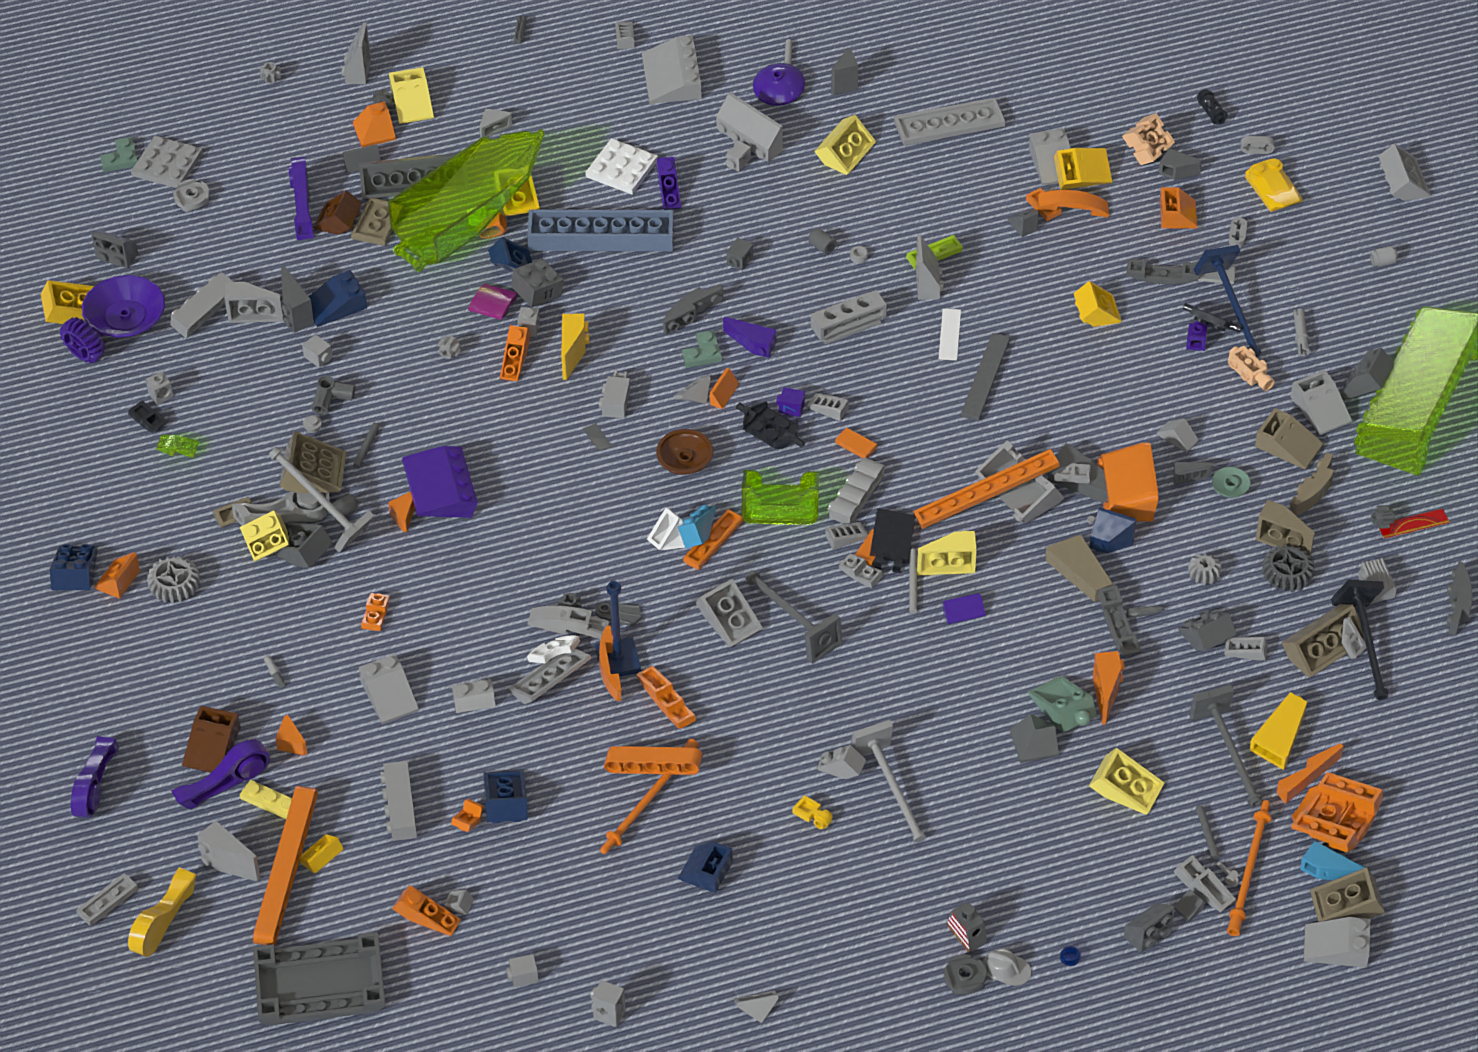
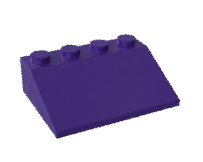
M441 446L402 458L417 516L472 518L478 501L462 446Z

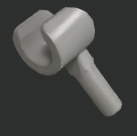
M1219 862L1217 865L1227 875L1225 877L1226 883L1233 887L1239 881L1238 872L1229 870L1222 862Z

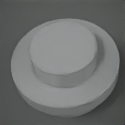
M315 415L308 416L303 421V427L309 433L318 432L322 426L321 419Z

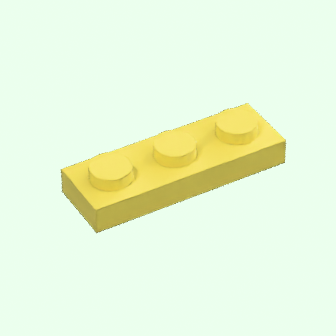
M252 780L248 782L240 793V799L279 817L287 818L292 798Z

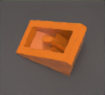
M411 491L388 502L389 513L403 532L408 531L415 510Z
M289 715L284 716L275 738L277 750L307 755L305 740Z

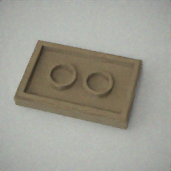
M369 198L351 233V239L386 246L404 209L403 204Z

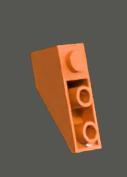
M509 326L500 379L518 382L529 347L531 333L528 328Z
M411 885L400 894L392 908L407 920L448 936L453 934L461 920Z

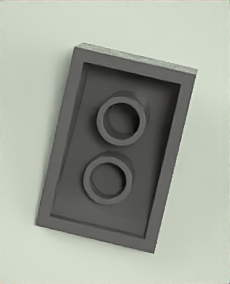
M284 265L281 267L284 322L288 328L291 327L294 333L314 325L311 299Z
M1383 348L1369 350L1350 373L1340 392L1342 400L1382 389L1395 364Z
M287 522L284 524L288 531L290 545L273 553V555L297 567L310 568L333 542L322 525Z

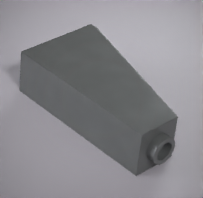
M1065 442L1056 456L1060 467L1049 471L1047 480L1098 502H1107L1108 495L1104 470ZM1071 463L1091 465L1090 483L1054 481V476L1056 473L1065 470Z

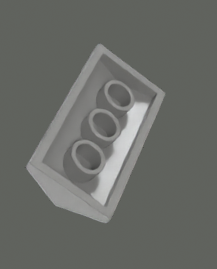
M574 649L572 653L557 655L547 663L541 664L508 689L523 704L530 703L592 659L591 655Z

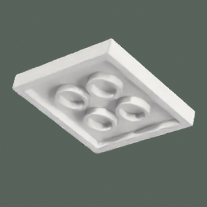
M611 138L586 171V177L633 195L656 164L658 156Z

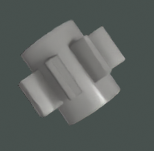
M267 62L263 67H260V79H265L266 83L272 84L281 78L280 66L276 67L275 63Z
M445 336L437 344L440 347L438 349L439 354L446 359H453L461 351L458 348L460 346L458 339L453 336Z

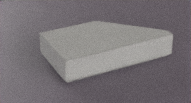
M1071 463L1065 470L1055 474L1054 481L1090 483L1091 465Z

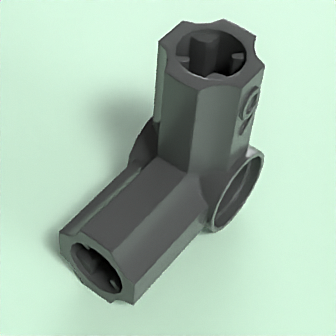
M330 376L320 377L312 404V411L320 415L328 413L332 398L352 401L355 396L356 385L334 381Z

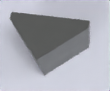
M1038 210L1023 211L1007 219L1020 236L1024 237L1037 231L1039 213Z

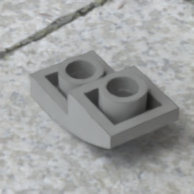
M849 554L839 565V568L848 576L870 588H873L883 577L882 570L867 565L865 559L853 554Z

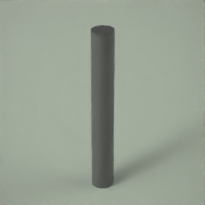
M374 422L353 463L354 468H360L380 427L378 423Z
M1197 806V815L1213 860H1217L1220 858L1204 807Z

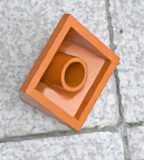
M132 552L114 559L94 587L99 591L120 599L140 572L137 554Z

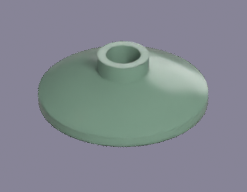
M1225 467L1215 472L1212 478V485L1220 495L1235 498L1244 495L1249 490L1250 478L1239 468Z

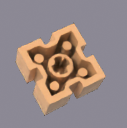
M1157 113L1142 118L1135 124L1136 127L1131 128L1122 136L1129 148L1134 147L1135 153L1133 154L1140 165L1155 161L1162 154V151L1167 150L1175 143L1170 133L1163 131L1162 126L1164 124Z

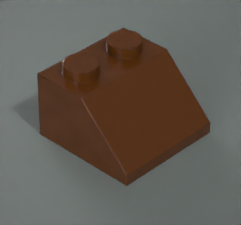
M345 190L325 202L313 228L318 231L338 235L345 231H350L354 226L355 218L360 213L359 209L362 203L349 191Z

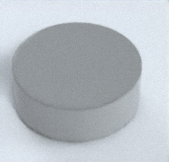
M863 246L853 247L850 250L851 261L858 264L864 263L868 259V250Z

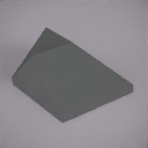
M1030 714L1010 729L1020 763L1059 756L1055 726Z

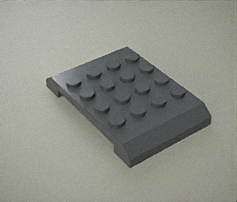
M378 932L357 934L358 939L275 949L274 944L253 947L259 1022L267 1025H278L374 1013L384 1008L385 996Z

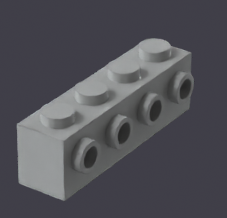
M222 272L217 276H212L206 286H201L192 298L186 299L180 309L177 308L172 312L170 325L187 339L225 305L226 282L233 281Z
M408 761L383 764L384 772H380L382 784H386V788H382L383 799L388 800V804L384 805L385 816L390 817V821H386L387 833H392L393 841L417 838Z

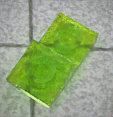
M161 435L156 450L171 456L178 452L193 458L200 441L178 435Z

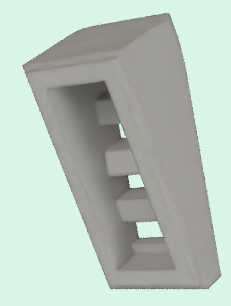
M632 22L615 23L617 49L635 48Z
M815 393L807 408L841 421L849 409V400Z
M861 522L831 526L826 528L825 536L833 550L861 541L868 536Z
M1231 637L1226 640L1224 654L1230 657L1266 661L1268 648L1266 638ZM1233 644L1236 645V650H1232Z

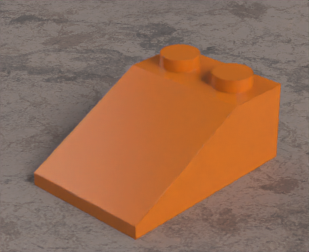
M1118 651L1095 653L1092 678L1102 725L1107 723L1119 692L1120 683H1123L1122 671H1124V660L1120 659Z

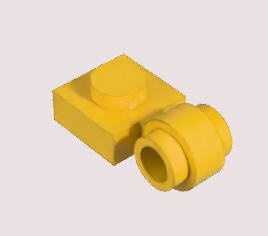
M805 795L792 808L793 814L807 822L814 818L813 823L818 829L827 828L832 822V814L828 810L821 811V804Z

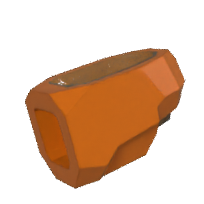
M501 211L495 212L478 224L476 232L484 239L500 236L507 231V221Z

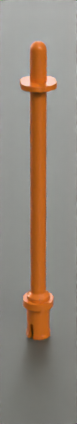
M689 739L683 747L698 749L699 744L694 739ZM663 774L615 832L608 831L606 833L608 840L600 849L602 854L608 853L613 845L620 846L622 844L620 837L673 774Z
M1268 800L1262 802L1260 811L1255 812L1253 816L1257 824L1236 907L1229 913L1230 922L1227 933L1231 936L1240 935L1242 921L1246 918L1243 909L1264 826L1271 822L1272 819L1271 815L1268 814L1270 806Z

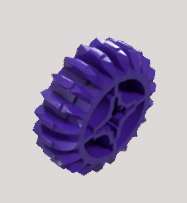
M72 317L60 328V338L64 341L63 344L66 345L67 350L85 363L89 362L92 364L104 354V342L97 334V331L88 322H84L83 319Z

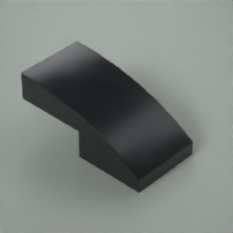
M143 400L128 410V414L151 433L167 424V420L156 409L152 410Z

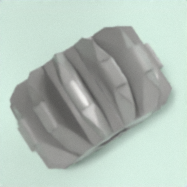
M1197 553L1195 558H1191L1188 566L1190 578L1192 580L1195 579L1196 584L1202 582L1205 586L1208 582L1212 585L1214 580L1218 581L1221 573L1219 559H1214L1213 554L1207 556L1204 553L1201 556Z

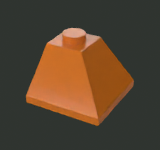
M385 101L368 105L353 121L361 147L396 140L390 113Z

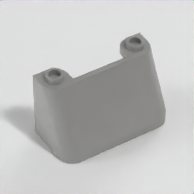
M1007 440L975 471L979 477L977 481L983 480L1026 459ZM1042 475L997 495L1014 512L1012 516L1019 523L1031 521L1058 505L1064 499L1056 487Z

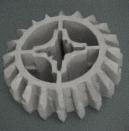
M174 555L173 558L169 559L166 556L164 561L159 559V564L153 563V568L149 569V575H147L148 588L158 600L163 599L165 603L170 600L172 604L175 600H178L181 603L183 598L188 600L189 595H194V590H198V584H200L199 570L194 563H191L189 558L184 560L183 556L178 559Z

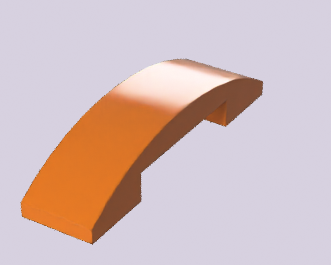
M1053 190L1038 194L1039 209L1056 211L1058 206L1090 210L1092 216L1109 217L1108 202L1094 194L1076 190Z
M609 625L605 627L600 640L599 668L606 689L616 701H621L619 674L610 673L607 653H612L613 638Z

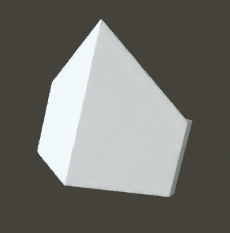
M665 508L647 540L659 550L685 548L678 526L683 523L682 519L669 508Z

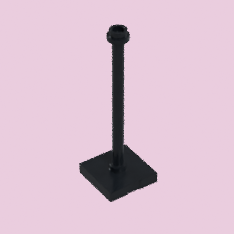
M1347 580L1331 598L1332 606L1341 604L1357 607L1376 690L1373 693L1377 700H1384L1388 698L1389 691L1383 685L1365 607H1368L1374 598L1382 592L1384 584L1383 581Z

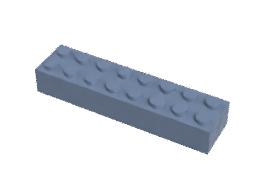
M529 210L528 251H673V210Z

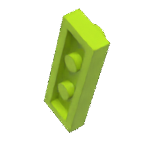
M954 235L928 245L938 261L963 251V246ZM917 249L906 253V259L915 270Z

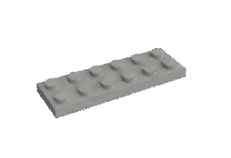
M996 98L894 116V123L903 146L1005 127V120Z

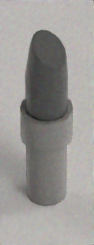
M266 656L264 662L269 669L270 675L279 687L284 688L285 683L280 670L273 662L271 656Z

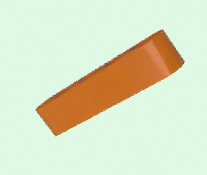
M613 746L608 749L604 768L610 773L694 775L699 772L703 753L697 748Z

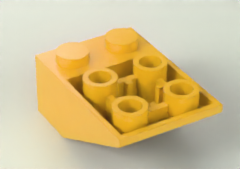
M1071 148L1057 150L1055 153L1054 161L1060 190L1112 183L1106 148Z

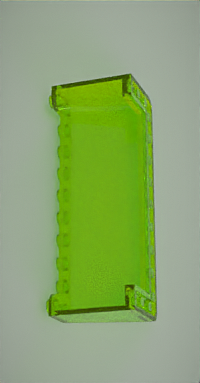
M1423 306L1422 309L1419 308L1417 310L1416 321L1411 322L1409 334L1406 333L1404 335L1403 346L1398 347L1397 357L1392 359L1395 364L1382 389L1376 391L1377 396L1372 397L1369 405L1370 409H1366L1363 415V423L1359 422L1356 433L1358 435L1354 441L1356 446L1355 454L1420 476L1426 464L1430 439L1470 359L1478 360V312Z

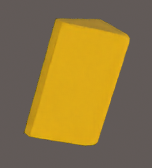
M325 834L301 855L300 863L311 872L317 873L343 850V846L337 837Z

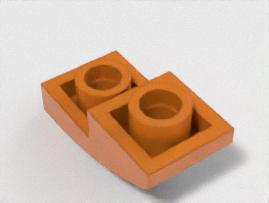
M370 594L366 603V612L361 622V629L381 631L390 595Z

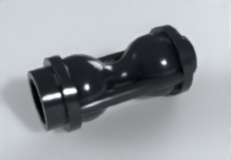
M1208 89L1200 91L1197 95V101L1206 111L1213 124L1224 123L1228 114L1214 97L1213 92Z

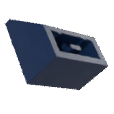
M714 841L695 846L678 876V880L716 893L733 863L732 848Z

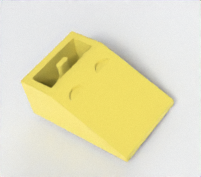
M424 68L389 73L390 88L399 124L434 118Z

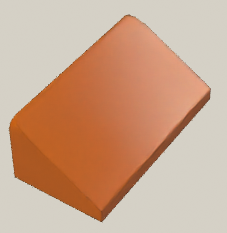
M730 368L724 370L710 391V405L720 409L725 407L739 386Z

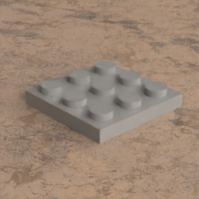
M154 135L131 170V174L137 178L177 188L176 186L180 182L187 179L202 156V148Z

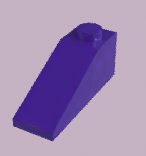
M724 316L723 331L752 354L770 357L776 344L775 329Z

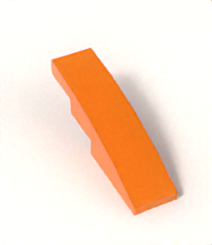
M654 666L636 674V677L650 697L678 729L696 721L695 714L685 706L684 699L673 690L672 683Z

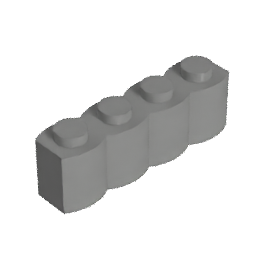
M865 457L860 462L858 461L852 475H848L845 486L838 490L837 498L830 502L828 506V511H830L829 518L843 524L853 523L875 488L881 482L885 474V465Z

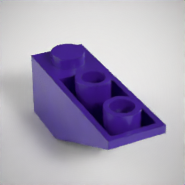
M674 156L657 158L656 170L663 210L680 209L681 201Z

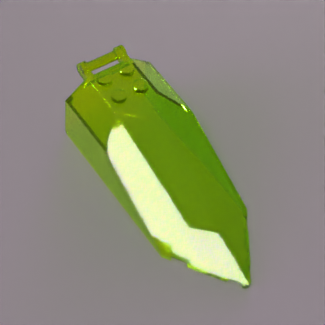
M544 130L500 134V138L489 139V136L481 137L388 201L390 226L401 241L393 248V253L410 263L414 270L421 272L427 264H439L478 237L531 176L544 137ZM408 248L411 252H413V253H414L416 256H418L420 259H419V260H416L414 257H412L410 254H408V253L405 251V249Z

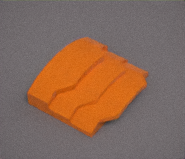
M1326 772L1318 786L1308 790L1305 798L1292 814L1293 824L1291 829L1309 834L1312 838L1329 843V847L1348 853L1360 843L1369 830L1381 805L1383 790Z

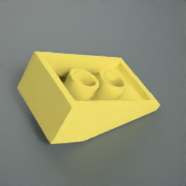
M975 531L953 532L918 548L917 576L975 573Z
M1115 748L1104 757L1089 786L1103 797L1147 815L1164 782L1118 748Z

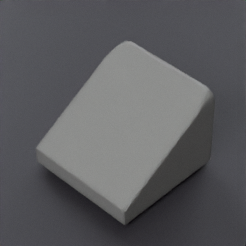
M467 890L450 891L443 908L460 914H468L474 899Z

